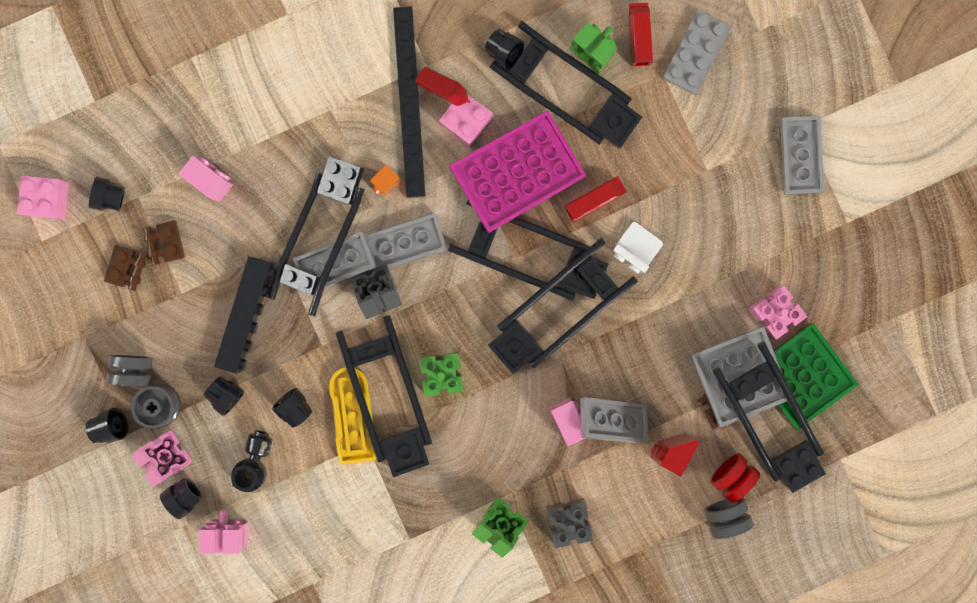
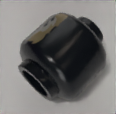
M254 430V433L248 435L245 452L250 454L249 458L261 460V457L269 455L272 445V438L269 437V433Z

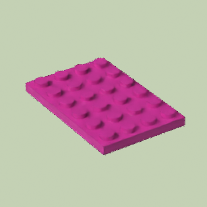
M548 111L449 165V169L487 233L492 232L586 177L581 165Z

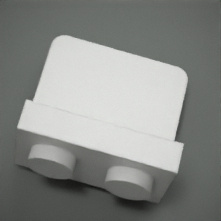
M633 222L611 252L614 254L613 257L619 262H626L630 265L629 269L634 273L644 274L648 270L650 262L663 246V242L638 223Z

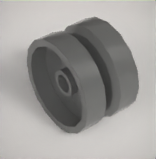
M108 355L107 365L110 368L120 369V371L107 372L106 383L128 387L151 385V375L146 372H139V370H149L152 368L153 358L132 355Z
M158 384L142 388L135 394L131 403V412L139 425L155 429L171 424L176 420L181 412L182 402L175 389L168 385Z
M745 498L734 503H730L725 499L711 504L704 509L707 521L712 522L709 528L713 538H730L743 534L753 528L754 523L751 515L746 513L748 506Z

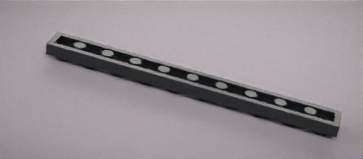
M412 6L393 8L406 198L426 197L418 84L415 82L417 78L413 8Z

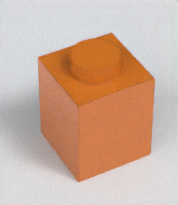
M387 165L370 180L373 184L371 188L378 195L382 193L384 196L401 181Z

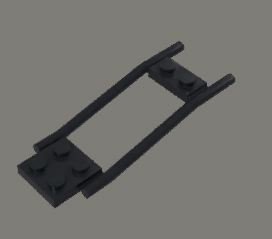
M521 21L518 28L533 38L509 72L494 61L489 68L533 100L578 129L598 145L605 138L620 149L642 118L641 115L627 106L632 98ZM548 50L612 93L589 127L524 84Z
M329 156L324 173L316 172L311 191L278 263L268 298L275 300L279 285L283 283L313 295L308 315L316 316L327 279L359 209L365 189L358 187L364 168ZM318 193L351 205L320 277L287 264Z
M467 200L466 205L471 206V204ZM518 217L509 221L512 224L573 247L566 266L590 247ZM481 221L478 223L468 251L452 244L447 249L449 252L536 287L542 288L547 283L487 259L486 256L497 229L487 233ZM594 258L598 262V264L604 269V271H606L608 263H605ZM577 268L560 281L558 287L555 286L549 291L571 301L574 300L576 293L591 299H595L597 294Z
M602 237L497 325L502 333L492 340L488 346L512 374L528 362L533 369L537 367L606 307L639 282L633 276L618 288L615 282L591 256L606 244ZM577 268L603 301L543 351V348L517 318Z
M386 315L383 319L388 332L387 336L348 348L343 330L337 331L335 334L377 462L387 459L392 477H396L429 465L424 446L432 444V440L400 348L391 316ZM395 354L419 427L379 441L354 367Z
M762 341L757 346L766 360L765 363H761L732 380L729 384L719 367L715 368L712 372L733 406L772 479L778 481L783 477L789 490L794 493L826 474L817 459V456L823 455L824 451L809 426L781 370L765 342ZM777 379L808 440H804L771 461L739 400H743Z

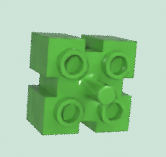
M587 22L573 38L570 51L578 58L584 60L593 71L599 74L613 58L618 48L615 46V41L609 37L613 29L607 26L601 33L598 26Z
M459 352L444 354L443 359L437 360L436 355L420 357L421 372L427 373V379L423 380L424 397L440 395L442 389H447L448 394L464 391L462 375L457 376L456 369L461 368Z
M498 497L488 507L482 517L483 519L478 523L472 535L483 544L488 541L492 544L490 549L503 558L513 549L519 539L518 535L523 532L529 520L517 511L513 514L509 511L511 506Z

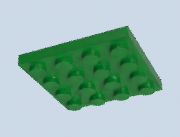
M810 323L773 350L782 374L807 422H810L859 385L814 323ZM786 401L777 405L794 429L799 430L801 425L789 402Z

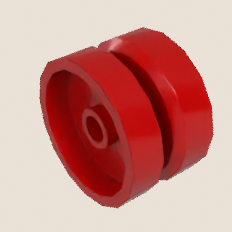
M736 453L724 461L710 479V483L718 491L723 490L722 495L730 503L742 499L756 485L760 478V472L752 465L747 466L748 460L740 453Z

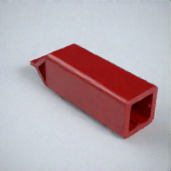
M648 2L629 3L632 67L650 66L653 63Z
M424 67L415 80L423 90L455 106H460L467 102L470 103L467 90L459 82L428 67Z
M616 176L566 204L564 208L574 223L627 193L620 178Z

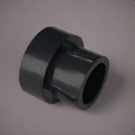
M501 29L494 31L485 45V51L494 58L495 63L505 70L514 66L524 49V41Z
M96 176L90 192L89 208L99 211L104 209L120 211L125 187L111 183L110 179Z
M220 376L207 388L203 396L211 403L215 411L221 416H225L238 403L245 391L237 384H233L231 381H227Z
M297 387L283 395L272 407L273 412L292 428L300 425L312 413L305 396Z
M117 408L101 411L97 417L89 419L85 424L86 434L92 443L116 442L124 439L128 432L126 417Z
M251 458L238 462L231 473L232 487L242 492L257 490L266 480L267 472L264 464L259 460ZM246 470H250L252 472V480H249L245 477Z
M186 478L178 483H174L160 494V500L165 509L179 520L190 513L202 498L197 486Z

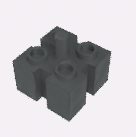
M387 264L374 269L373 274L367 276L364 273L351 279L358 305L366 319L381 314L380 310L386 312L402 305L394 278Z
M584 498L569 501L570 506L563 507L561 503L546 506L550 525H555L554 528H551L555 548L570 546V540L575 539L578 544L593 541L590 524L588 521H584V519L589 518Z

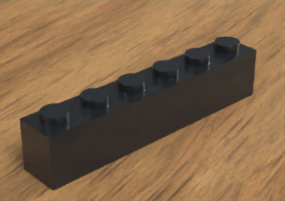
M248 256L214 367L235 374L241 373V370L245 369L247 363L245 357L247 352H250L253 344L251 337L258 328L256 321L258 315L261 316L264 309L262 302L269 293V280L275 274L274 263Z

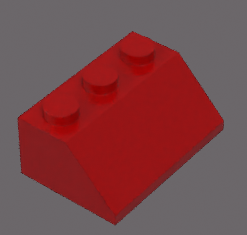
M686 433L660 440L658 444L655 443L650 451L652 454L651 458L663 468L681 477L700 441Z

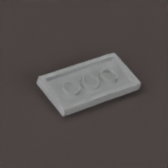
M697 10L662 79L696 96L731 26Z
M821 116L781 118L784 195L824 193Z
M436 213L366 235L377 268L387 264L390 269L447 250Z
M364 231L345 238L325 288L377 268ZM335 242L293 258L295 266L320 277Z
M588 397L580 398L581 438L639 444L649 443L647 405Z

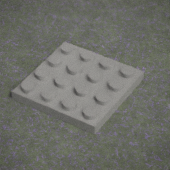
M759 327L690 355L720 428L740 419L712 372L715 368H720L729 384L737 377L766 362L757 346L758 343L764 341L780 369L764 327ZM775 379V381L743 400H739V403L748 417L788 400L777 379Z

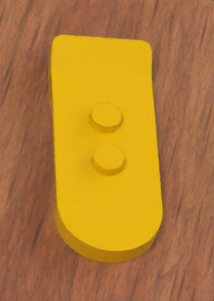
M347 368L339 369L334 373L329 384L339 462L344 465L374 461L376 456ZM355 368L373 422L368 380L361 370Z

